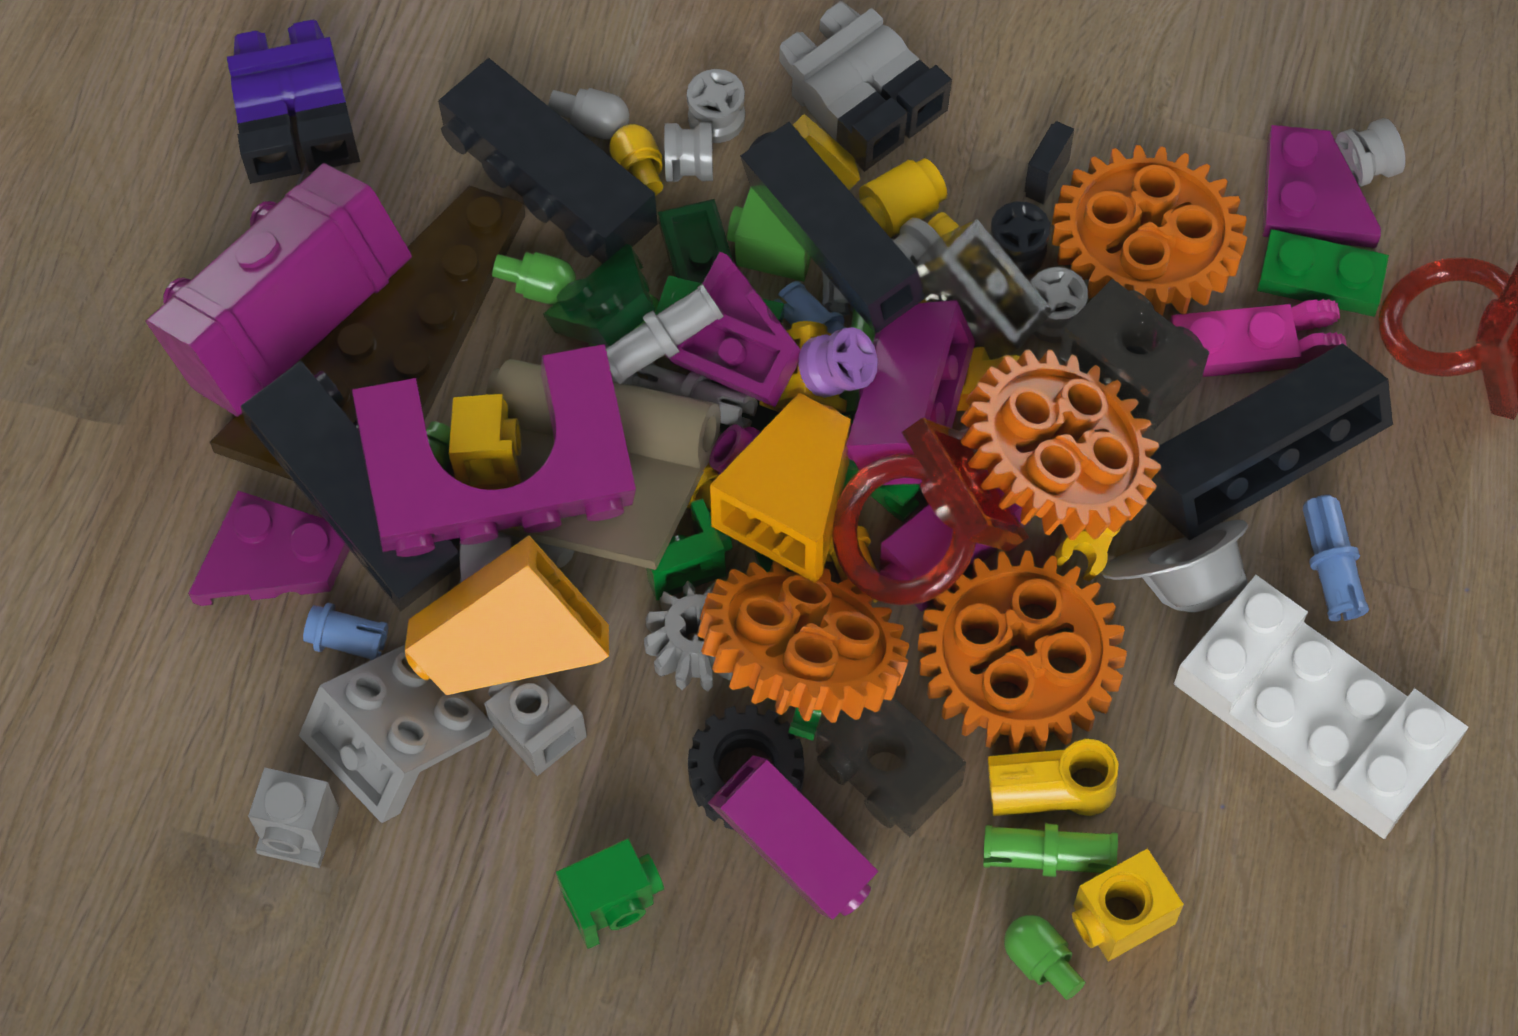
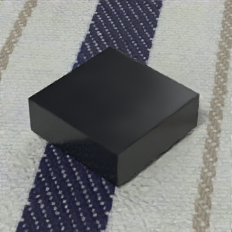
M1058 121L1050 125L1028 163L1024 190L1026 192L1025 197L1043 205L1045 204L1070 160L1074 128Z

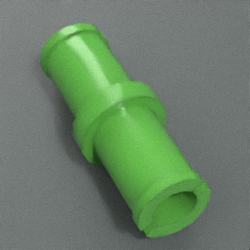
M1045 823V830L986 825L983 867L1042 869L1043 876L1056 877V870L1104 873L1117 865L1118 833L1058 831V824Z

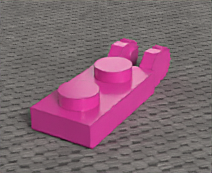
M1322 299L1321 301L1308 300L1292 308L1290 304L1171 315L1169 330L1172 346L1176 353L1178 378L1189 379L1298 368L1299 364L1308 363L1342 343L1347 346L1345 336L1337 332H1329L1327 334L1314 333L1299 341L1296 331L1320 329L1321 327L1333 325L1334 322H1338L1337 319H1340L1338 303H1335V300L1330 301V299Z

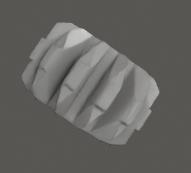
M689 581L683 586V598L681 599L664 591L660 597L662 611H649L646 617V627L651 633L644 638L645 652L650 656H657L654 661L655 672L660 677L676 671V686L681 690L689 685L692 677L700 678V685L707 692L713 687V674L715 673L712 668L716 657L702 654L701 650L704 640L698 641V638L701 637L694 635L693 641L687 639V635L692 632H698L701 623L700 616L708 593H712L714 582L706 589L704 595L696 594L695 587ZM732 672L717 673L721 677L730 681L733 676Z

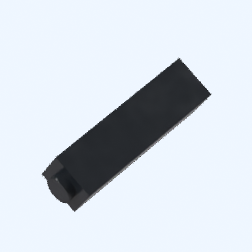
M787 122L774 132L761 135L751 144L749 150L740 155L752 189L875 334L925 299L918 269L790 122Z

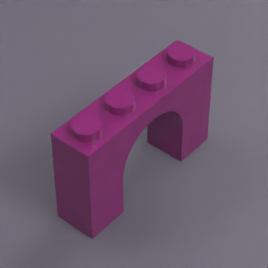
M605 344L542 355L541 377L553 430V449L545 464L532 477L518 485L505 489L486 490L468 486L453 478L441 467L429 445L416 378L352 389L382 552L396 550L397 556L400 557L416 556L434 550V542L460 538V542L463 545L480 544L496 539L499 536L498 530L523 526L526 533L543 532L559 527L562 524L561 518L586 514L588 521L607 520L623 514L624 506L633 505L636 487Z

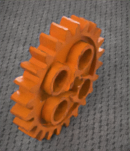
M1141 145L1135 146L1131 159H1126L1117 148L1112 149L1109 165L1094 156L1090 158L1088 173L1079 169L1073 171L1071 185H1062L1058 204H1055L1052 219L1054 229L1051 243L1052 245L1059 246L1057 263L1058 265H1071L1072 271L1081 276L1083 280H1089L1087 289L1089 299L1103 291L1109 294L1108 309L1110 310L1116 308L1124 300L1130 302L1131 314L1138 316L1143 304L1151 305L1157 318H1162L1166 304L1172 303L1182 315L1187 314L1191 298L1197 303L1206 306L1209 303L1212 290L1223 293L1226 290L1229 276H1236L1247 241V236L1243 235L1247 218L1237 214L1240 203L1239 196L1224 197L1228 181L1226 179H1219L1208 182L1207 178L1210 170V165L1204 164L1194 171L1187 168L1189 162V154L1187 153L1182 154L1175 162L1167 161L1166 148L1161 146L1154 158H1147Z
M1048 349L1039 361L1030 350H1025L1017 361L1007 355L997 368L991 366L965 401L969 408L961 417L960 422L970 429L961 439V443L964 446L978 450L968 462L970 468L986 469L988 471V477L981 484L983 490L999 487L1004 492L999 503L1001 509L1008 508L1014 503L1022 507L1020 521L1024 525L1036 515L1042 518L1044 533L1049 536L1059 524H1063L1070 540H1075L1084 529L1093 539H1098L1107 528L1115 533L1127 520L1131 521L1147 503L1145 500L1157 487L1151 479L1161 469V465L1150 457L1159 448V443L1142 437L1152 423L1147 419L1133 418L1131 412L1139 402L1136 399L1121 401L1116 396L1121 386L1118 380L1110 382L1106 386L1099 382V366H1093L1086 374L1079 370V362L1075 355H1071L1064 365H1059L1053 350Z
M1003 551L998 554L996 569L991 571L984 562L977 558L973 562V579L970 580L958 571L953 572L950 585L953 593L937 588L933 603L937 610L924 611L922 626L929 632L919 634L918 651L928 655L920 659L919 674L921 676L934 677L928 683L927 696L929 699L947 696L942 707L941 717L946 720L962 713L965 717L961 734L965 737L971 734L978 726L987 729L985 736L986 747L991 748L1000 734L1009 736L1012 753H1018L1023 737H1032L1038 751L1043 752L1046 748L1048 734L1052 732L1061 742L1067 745L1071 742L1073 734L1072 722L1089 732L1095 720L1091 709L1106 714L1112 701L1107 691H1119L1123 675L1114 669L1124 667L1127 651L1115 646L1122 642L1125 629L1121 625H1107L1113 619L1116 606L1114 603L1095 605L1101 588L1098 582L1090 584L1083 589L1077 586L1081 568L1076 566L1064 576L1057 574L1056 556L1052 555L1046 561L1043 568L1034 567L1031 551H1025L1020 566H1012L1009 558ZM1030 604L1040 605L1050 613V616L1043 619H1032L1026 616L1020 609ZM1064 627H1068L1072 630V633L1061 632L1055 634L1057 630L1062 629ZM971 629H983L989 632L994 640L986 644H975L967 640L963 634ZM1017 645L1018 648H1019V649H1015V650L1010 651L1011 646ZM1033 650L1030 656H1026L1024 653ZM1058 657H1066L1075 661L1080 669L1073 673H1062L1054 669L1049 661ZM971 668H987L985 672L980 674H973L970 671ZM1000 682H1011L1017 685L1023 694L1017 698H1003L994 692L992 686Z
M774 560L770 572H766L761 566L752 562L749 564L747 574L733 568L729 572L727 581L717 579L712 593H708L700 616L701 623L697 633L698 637L705 639L701 650L702 654L716 657L712 668L714 673H733L729 685L732 690L749 686L754 690L751 699L752 703H760L766 698L775 700L776 712L780 715L784 714L789 706L798 707L804 721H810L814 710H821L831 723H836L840 709L855 720L860 719L864 707L878 712L883 699L889 701L893 699L909 661L905 658L909 649V643L900 639L904 630L903 625L889 623L892 613L890 607L873 608L871 606L875 597L873 592L855 594L851 591L854 580L848 578L839 584L832 582L830 570L824 568L820 579L814 583L796 572L787 571L783 565Z

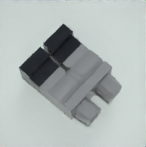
M839 1L828 9L820 19L819 31L827 38L825 42L817 47L803 32H796L780 45L779 61L792 77V97L802 107L806 106L812 116L835 141L854 157L855 162L864 172L902 145L905 135L910 139L948 111L952 79L937 65H934L932 68L925 65L907 48L902 38L893 29L883 25V18L873 8L860 15L846 3ZM924 105H926L925 108L918 113V110ZM882 137V139L874 145V142Z

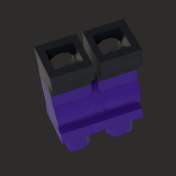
M314 19L293 23L288 28L290 45L269 49L265 33L257 30L235 36L234 56L227 57V62L231 75V87L239 130L237 135L240 155L250 184L302 174L292 116L297 118L296 123L300 143L309 172L315 171L322 163L331 167L360 162L330 37L324 38L318 22ZM344 140L342 145L333 151L323 152L314 147ZM286 152L281 160L274 163H265L256 158Z

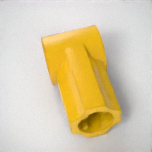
M1083 739L1072 743L1065 750L988 756L993 816L1071 810L1085 816L1102 813L1111 806L1116 797L1119 767L1116 754L1107 744L1099 740ZM1090 768L1100 772L1104 776L1105 781L1098 786L1083 787L1077 784L1071 776L1080 769Z

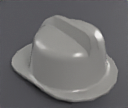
M1231 520L1214 526L1190 541L1184 537L1130 551L1109 561L1101 571V574L1104 578L1113 580L1142 577L1160 601L1175 610L1186 612L1208 610L1237 597L1247 586V577L1243 569L1237 540L1246 532L1248 524L1244 520Z

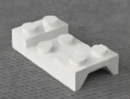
M1255 575L1181 663L1174 685L1381 838L1385 839L1437 768L1458 746L1469 727L1415 688L1409 696L1403 694L1307 625L1304 620L1308 611Z

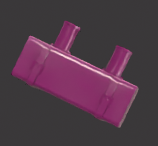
M322 163L299 185L293 187L280 202L265 201L257 205L250 217L251 227L192 280L182 277L170 282L163 295L164 305L145 321L188 384L196 392L237 417L242 414V404L292 368L374 292L378 293L389 283L388 279L412 258L409 249L374 190L366 183L325 163Z

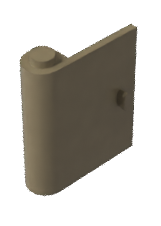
M509 359L505 361L500 369L496 368L491 373L486 394H503V399L508 405V419L517 418L519 421L521 454L516 456L521 480L524 482L539 471L547 461L553 449L554 436L541 377V365ZM613 381L636 487L633 505L624 506L623 514L607 520L588 521L586 514L561 518L562 524L548 531L526 533L523 526L498 530V532L523 539L530 535L536 542L656 570L704 473L703 470L709 463L711 451L718 440L720 432L721 411L716 403L625 383L619 385L618 382Z

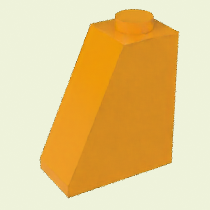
M798 393L710 484L711 526L816 583L823 575L850 462L846 445L850 435L851 419L840 414L839 411L829 405H822Z
M529 535L408 619L405 656L413 671L424 680L431 679L445 695L600 663L609 657V624Z

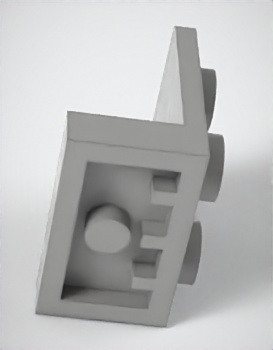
M405 645L321 684L299 733V737L381 823H384L401 813L421 771L488 737L493 728V723L463 692L445 695L431 679L424 680L420 678L409 665L405 656Z

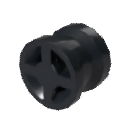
M1015 201L1002 206L992 218L989 243L992 245L991 253L1020 277L1033 274L1042 266L1046 259L1047 242L1050 236V222L1046 213L1038 206L1029 202ZM1012 238L1017 240L1018 244L1011 242Z

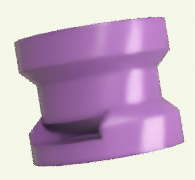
M854 327L837 330L831 335L826 334L810 338L803 344L799 353L798 367L803 382L813 394L823 398L841 394L845 390L852 391L867 387L874 380L877 373L878 358L875 347L862 330Z

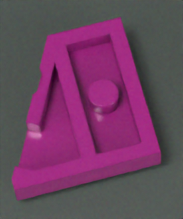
M1271 125L1267 142L1262 237H1269L1272 229L1341 245L1377 247L1381 237V227L1330 131Z
M719 252L703 285L724 317L720 320H715L677 347L680 352L669 359L676 365L776 407L799 363L801 349L727 254Z
M238 491L188 594L194 604L207 606L213 605V598L249 594L252 601L277 598L286 592H296L300 595L331 592L350 550L325 519Z

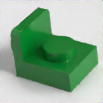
M703 498L690 502L692 526L696 535L690 537L685 535L672 536L657 569L646 568L647 579L656 601L660 600L664 591L671 595L682 592L683 586L687 581L696 587L726 576L725 552L733 549L730 536L711 526V516Z

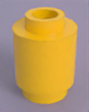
M922 158L917 162L907 160L861 186L859 189V202L891 238L900 233V227L912 217L923 220L937 212L939 203L947 199V187L941 173L930 160Z

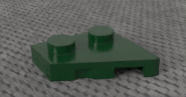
M629 244L624 245L588 277L568 284L558 293V302L543 313L555 333L595 345L605 344V347L608 348L644 321V315L652 310L655 312L653 300L649 295L648 282L640 269L644 268L632 246Z

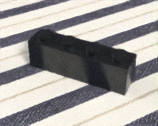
M487 58L438 100L443 122L441 132L449 145L460 154L464 155L469 152L482 163L485 173L496 185L501 188L509 186L523 197L526 207L538 220L544 223L550 220L564 232L570 245L580 255L586 258L592 255L603 264L624 245L629 244L633 247L658 225L656 197L651 189L490 58Z
M1343 343L1159 445V448L1150 458L1159 463L1161 469L1151 479L1157 487L1147 498V502L1189 541L1392 426L1393 419L1388 378Z
M300 361L241 405L245 423L401 612L460 566V552L456 548L460 544V538L434 542V550L416 556L400 557L397 556L396 550L382 552L357 420L352 423L338 406V404L344 401V398L332 380L323 371L313 376L304 363Z

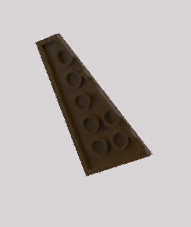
M469 185L407 247L412 258L388 279L389 283L378 293L374 292L298 361H302L313 376L323 371L332 380L344 398V401L338 404V406L352 423L357 420L352 389L416 378L425 421L495 277H492V271L498 254L506 256L526 216L524 203ZM243 413L238 417L235 416L210 441L213 452L292 480L245 423Z

